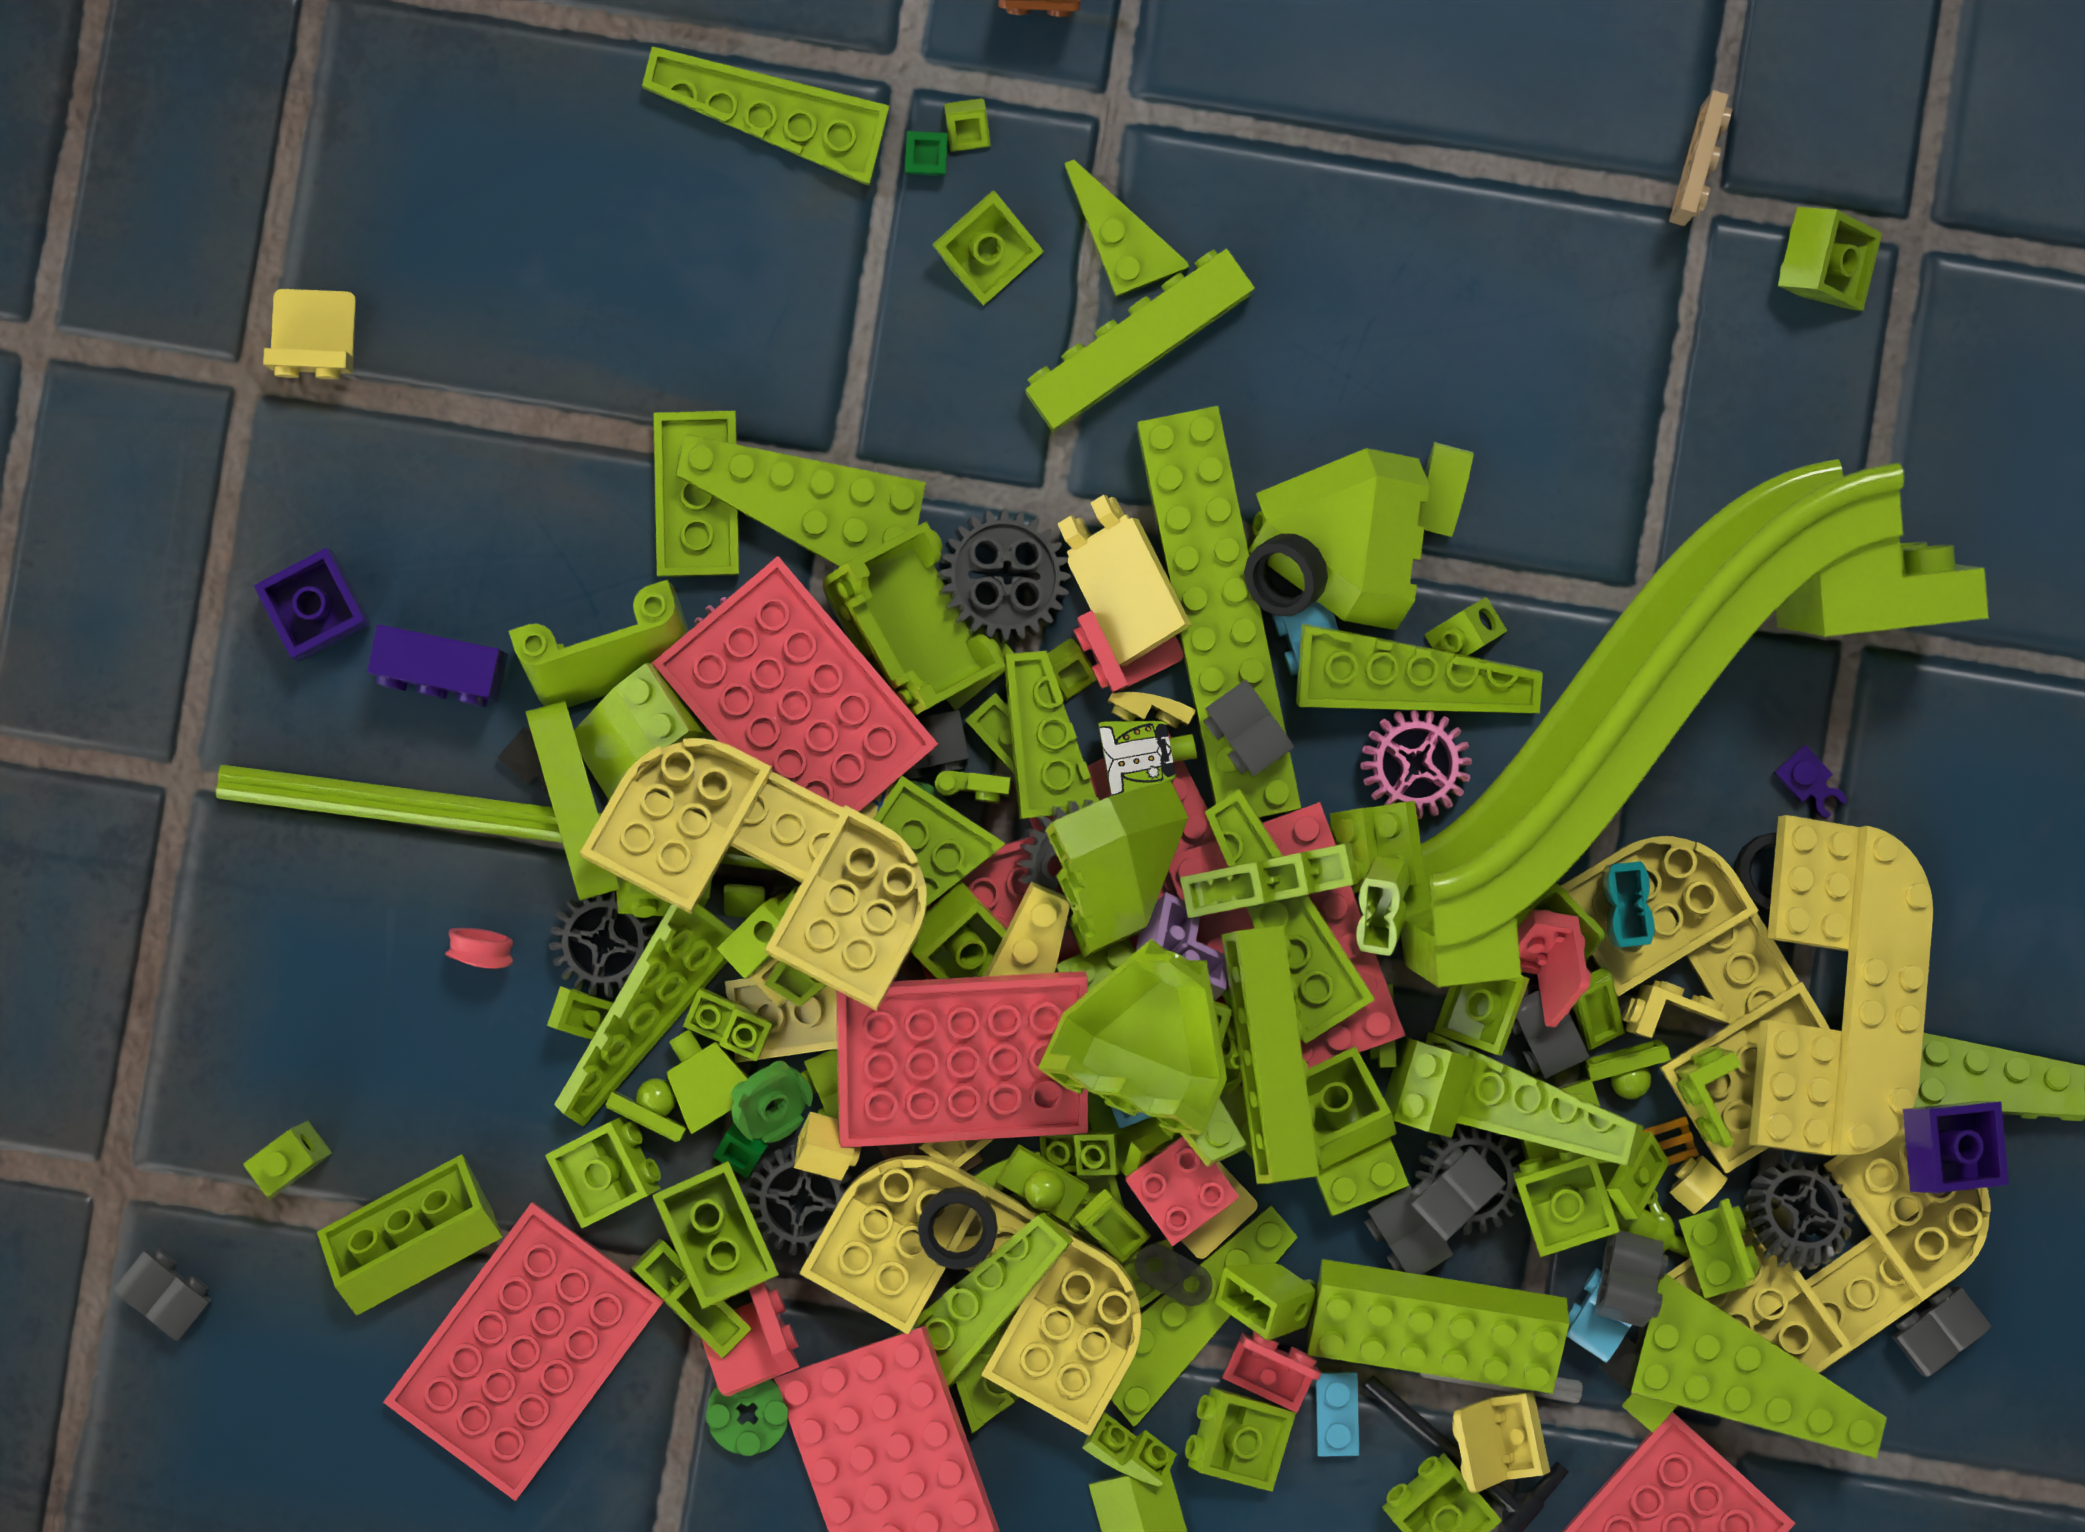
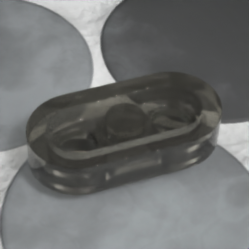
M1152 1243L1141 1248L1135 1257V1271L1138 1277L1149 1286L1188 1306L1200 1305L1209 1298L1213 1283L1208 1271L1162 1244ZM1153 1256L1160 1257L1163 1260V1267L1157 1272H1153L1147 1267L1148 1260ZM1190 1276H1194L1199 1280V1287L1193 1292L1185 1290L1183 1286L1184 1280Z

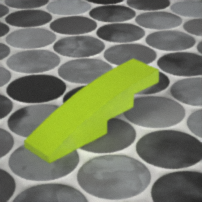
M1351 843L1180 877L1188 918L1359 884Z

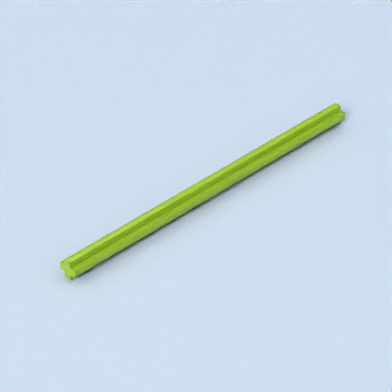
M222 764L218 772V784L216 787V798L563 843L553 807ZM731 845L721 861V864L779 871Z

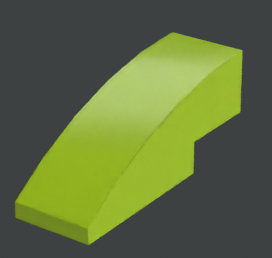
M659 1238L630 1267L721 1358H724L752 1329L724 1300L702 1310L679 1256L664 1240Z

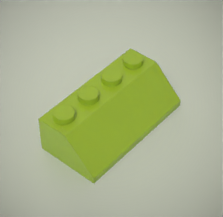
M463 1154L317 1231L334 1286L356 1316L503 1238L494 1212Z

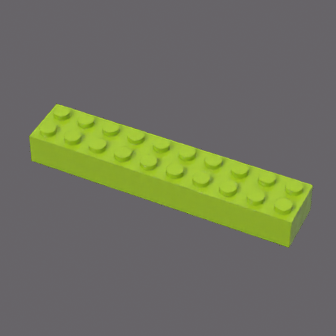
M1213 406L1139 421L1136 428L1166 574L1192 625L1180 632L1179 637L1184 653L1193 705L1196 710L1195 715L1214 805L1241 789L1259 818L1300 810L1302 808L1290 752L1255 777H1252L1248 771L1241 775L1227 755L1233 751L1224 737L1217 741L1203 722V720L1209 717L1205 712V708L1246 679L1286 734L1260 606L1252 599L1246 587L1244 570L1249 552L1219 407Z

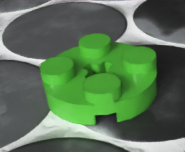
M773 1062L769 1067L756 1072L746 1081L738 1083L731 1092V1099L734 1101L732 1118L737 1128L749 1140L754 1141L753 1138L762 1139L764 1143L779 1141L793 1133L803 1122L804 1118L801 1116V1113L805 1109L806 1104L809 1107L811 1106L813 1099L811 1086L798 1070L789 1067L786 1062ZM774 1100L775 1106L768 1109L767 1105Z
M770 1379L731 1396L722 1395L717 1386L708 1401L706 1420L712 1436L723 1448L732 1453L752 1456L767 1451L781 1439L787 1428L789 1411L783 1401L778 1385L773 1379ZM741 1403L745 1406H749L751 1403L756 1404L758 1409L755 1415L759 1418L758 1421L754 1424L749 1420L744 1424L738 1420L741 1414L737 1409L738 1405Z

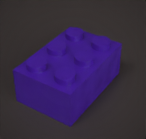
M377 624L367 673L377 677L376 684L383 687L406 691L407 684L418 686L416 692L422 693V695L446 699L448 692L458 694L457 700L462 701V703L486 708L488 700L499 701L508 654L498 648Z

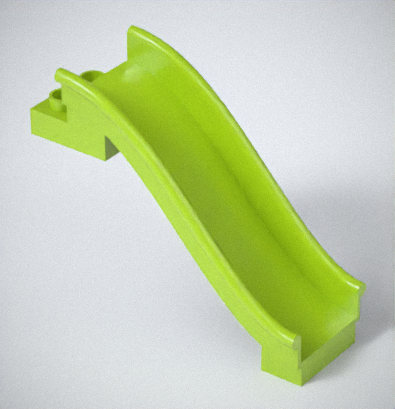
M1835 459L1802 466L1782 473L1761 483L1729 503L1697 529L1667 559L1616 620L1530 738L1495 781L1454 822L1434 837L1421 843L1426 883L1408 885L1403 897L1406 905V920L1401 932L1405 967L1437 987L1522 977L1516 914L1549 889L1592 844L1647 774L1714 681L1774 610H1776L1778 628L1820 636L1988 618L1984 568L1955 564L1954 545L1928 546L1927 542L1900 543L1899 536L1903 535L1899 489H1902L1904 485V473L1900 463L1873 467L1843 477L1841 462Z

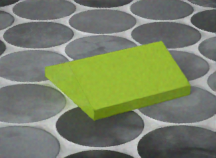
M994 190L932 244L949 269L983 306L1044 252Z
M1522 976L1520 978L1450 986L1433 1032L1480 1050L1502 1056L1530 979Z
M1170 1471L1164 1484L1160 1487L1142 1482L1126 1474L1088 1484L1102 1532H1187Z

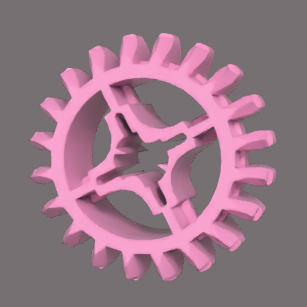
M1410 710L1408 722H1405L1403 714L1397 711L1393 714L1397 726L1392 727L1389 721L1383 719L1379 724L1385 735L1382 736L1375 731H1371L1368 735L1372 741L1377 743L1376 748L1371 746H1364L1362 748V753L1373 756V762H1362L1360 769H1373L1374 776L1367 777L1363 780L1365 786H1369L1377 782L1380 789L1374 791L1371 794V798L1377 800L1383 794L1387 795L1389 798L1384 805L1394 804L1395 802L1415 801L1417 819H1421L1423 816L1422 806H1427L1428 812L1432 817L1436 816L1439 813L1435 802L1439 800L1446 809H1449L1453 806V803L1446 794L1451 792L1453 795L1460 797L1464 793L1459 786L1455 785V781L1468 782L1470 780L1469 774L1459 772V766L1471 765L1472 759L1467 757L1459 758L1458 752L1469 748L1468 742H1462L1455 746L1452 739L1459 736L1461 730L1457 727L1447 734L1443 729L1448 725L1449 719L1445 716L1439 720L1437 726L1432 724L1434 718V711L1432 710L1426 712L1423 721H1419L1418 710ZM1409 730L1429 733L1416 749H1409L1392 741L1397 734ZM1438 741L1444 746L1448 755L1449 770L1447 777L1432 762V753ZM1427 746L1421 763L1426 767L1425 770L1427 771L1421 774L1418 770L1415 775H1410L1405 782L1404 780L1409 773L1408 769L1411 764L1404 756L1411 753L1412 757H1415L1417 753L1423 752ZM1385 751L1391 754V757L1400 765V775L1393 787L1386 779L1383 770ZM1415 779H1424L1440 787L1438 791L1428 797L1413 798L1403 795Z

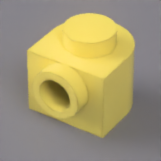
M1690 1156L1674 1173L1679 1179L1672 1185L1669 1193L1690 1212L1696 1214L1720 1191L1726 1183L1727 1177L1704 1156H1700L1696 1160Z

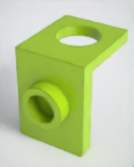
M1484 597L1425 633V637L1432 649L1468 656L1507 632V629L1488 598ZM1479 611L1489 618L1492 630L1487 629L1482 624Z

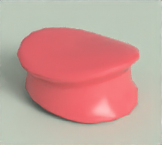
M478 928L449 929L450 948L445 953L447 957L486 969L505 968L513 963V958L510 955L513 941L508 936Z

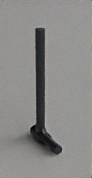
M1372 1375L1363 1388L1441 1455L1445 1453L1461 1471L1462 1458L1460 1448L1377 1377ZM1556 1461L1550 1468V1472L1543 1476L1531 1492H1517L1513 1495L1501 1483L1483 1491L1504 1508L1501 1511L1502 1523L1512 1532H1523L1545 1506L1543 1504L1544 1501L1569 1471Z

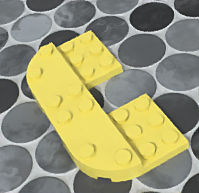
M702 738L683 739V742L671 744L663 748L658 746L637 760L620 781L581 849V857L690 914L694 911L730 845L802 883L767 944L765 953L877 1011L914 942H917L925 922L926 884L919 861L909 845L897 833L876 820L847 805L844 808L773 772L771 766L719 741Z
M1790 815L1778 816L1767 939L1848 952L1842 1031L1772 1020L1760 1021L1749 1145L1825 1156L1867 1153L1890 1141L1904 1126L1903 1109L1914 1108L1920 1081L1933 924V901L1926 874L1917 858L1900 840L1883 830L1870 826L1854 827Z
M1659 836L1630 843L1560 885L1603 929L1605 938L1591 956L1599 969L1606 967L1612 974L1617 997L1685 956L1710 998L1722 1003L1721 1011L1729 1014L1730 1017L1726 1027L1659 1068L1700 1133L1695 1123V1119L1699 1118L1700 1115L1696 1107H1693L1691 1103L1687 1105L1676 1085V1082L1681 1080L1677 1070L1693 1063L1691 1055L1708 1046L1713 1045L1714 1048L1720 1047L1734 1051L1742 1066L1705 1085L1734 1145L1726 1149L1712 1144L1710 1140L1705 1141L1723 1173L1726 1174L1768 1149L1769 1147L1749 1145L1760 1021L1772 1020L1829 1029V1026L1803 982H1799L1775 941L1767 939L1768 930L1757 913L1759 910L1731 866L1715 851L1701 843L1674 836ZM1642 861L1650 881V891L1646 904L1649 906L1654 919L1653 940L1649 945L1615 948L1607 932V915L1610 905L1603 893V871L1606 865Z
M1904 1126L1890 1141L1875 1150L1857 1155L1836 1156L1823 1165L1826 1172H1832L1831 1179L1835 1185L1843 1184L1841 1193L1845 1198L1851 1199V1207L1872 1235L1807 1280L1803 1278L1798 1270L1793 1271L1790 1261L1784 1267H1778L1776 1255L1773 1254L1770 1258L1763 1259L1766 1248L1762 1244L1753 1246L1760 1270H1758V1274H1755L1752 1286L1717 1296L1707 1301L1820 1374L1959 1277L1978 1256L1987 1237L1991 1212L1988 1189L1986 1187L1941 1193L1910 1192ZM1746 1218L1744 1220L1745 1224H1747L1751 1220ZM1744 1231L1745 1234L1741 1235L1745 1247L1751 1246L1752 1240L1757 1236L1755 1232ZM1690 1258L1667 1273V1275L1703 1298Z
M904 1155L889 1158L862 1172L849 1185L799 1274L904 1333L909 1334L946 1267L938 1265L927 1256L919 1241L918 1224L922 1209L933 1195L945 1188L961 1186L976 1190L988 1199L996 1212L998 1231L994 1247L986 1258L990 1257L999 1247L1040 1213L944 1160L924 1155ZM960 1203L951 1204L941 1209L935 1217L933 1224L934 1236L938 1243L946 1250L956 1253L964 1252L973 1248L981 1239L983 1231L982 1220L978 1213L970 1206ZM1056 1223L1074 1241L1019 1305L983 1368L981 1376L1090 1436L1136 1354L1141 1335L1140 1303L1130 1276L1111 1254ZM979 1262L978 1264L972 1266L971 1268H965V1269H967L968 1271L972 1272V1270H973L975 1267H977L981 1262Z

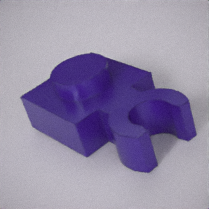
M1806 744L1802 745L1773 772L1800 803L1811 796L1814 800L1815 812L1824 819L1831 816L1830 812L1824 807L1826 797H1834L1840 805L1847 801L1846 796L1841 790L1829 788L1824 783L1833 774Z

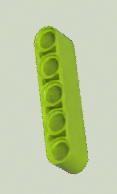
M566 701L525 711L579 900L619 890L615 874L582 858L580 855L581 849L599 820V815Z

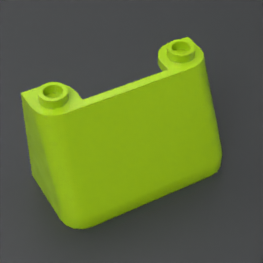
M927 521L845 563L823 579L825 596L847 637L914 716L1006 666L1002 660L1001 649L994 639H989L983 634L973 637L972 634L968 633L969 628L965 621L958 624L955 622L960 613L958 608L952 610L945 609L946 605L953 599L950 595L939 594V590L945 585L942 579L937 578L938 572L934 566L941 559L943 545L939 535L934 530H931Z
M668 580L646 586L637 593L633 603L634 614L638 624L565 647L564 644H557L552 631L540 624H528L510 630L509 634L514 650L539 701L546 706L565 700L567 708L606 696L617 684L645 663L652 664L654 660L689 632L675 587Z

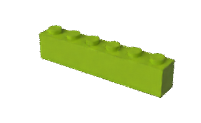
M1227 248L1217 254L1215 249L1209 251L1194 263L1198 269L1186 277L1181 272L1176 274L1161 286L1164 292L1151 301L1148 296L1140 299L1128 309L1131 315L1119 324L1114 319L1109 321L1094 333L1097 339L1086 347L1081 342L1076 344L1061 356L1064 361L1053 370L1045 366L1028 378L1030 386L1025 389V394L1053 434L1253 295L1255 287Z
M1284 925L1221 934L1257 1184L1320 1176L1318 1167L1321 1164V1152L1314 1140L1312 1126L1315 1122V1110L1312 1102L1308 1099L1306 1085L1309 1080V1068L1307 1062L1302 1057L1300 1042L1303 1038V1027L1296 1015L1294 1000L1297 997V985L1295 979L1290 974L1288 959L1291 955V944L1284 932Z

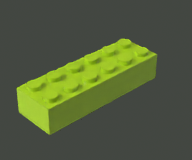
M1322 1259L1315 1290L1316 1296L1307 1329L1308 1355L1553 1394L1569 1328L1566 1297Z

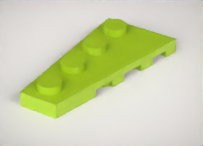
M1047 651L1003 655L1004 664L1006 665L1004 668L1019 819L1038 818L1040 815L1045 817L1053 816V806H1058L1064 813H1067V804L1070 800L1075 801L1079 809H1082L1085 799L1092 800L1093 803L1098 802L1099 798L1096 797L1090 780L1091 776L1076 741L1077 736L1072 722L1070 723L1064 707V699Z

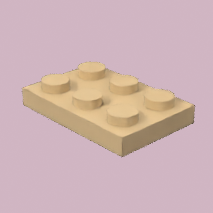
M1713 90L1700 107L1669 222L1685 226L1692 217H1698L1700 210L1703 211L1706 206L1710 187L1704 185L1705 179L1709 178L1711 171H1715L1721 153V147L1715 146L1717 139L1719 140L1721 133L1726 131L1732 113V108L1726 107L1729 94Z

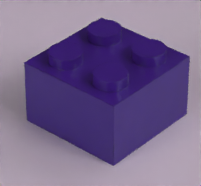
M327 547L253 585L289 656L298 662L371 624L335 552Z
M1974 1101L1903 1109L1910 1192L1941 1193L2009 1185L2001 1101Z

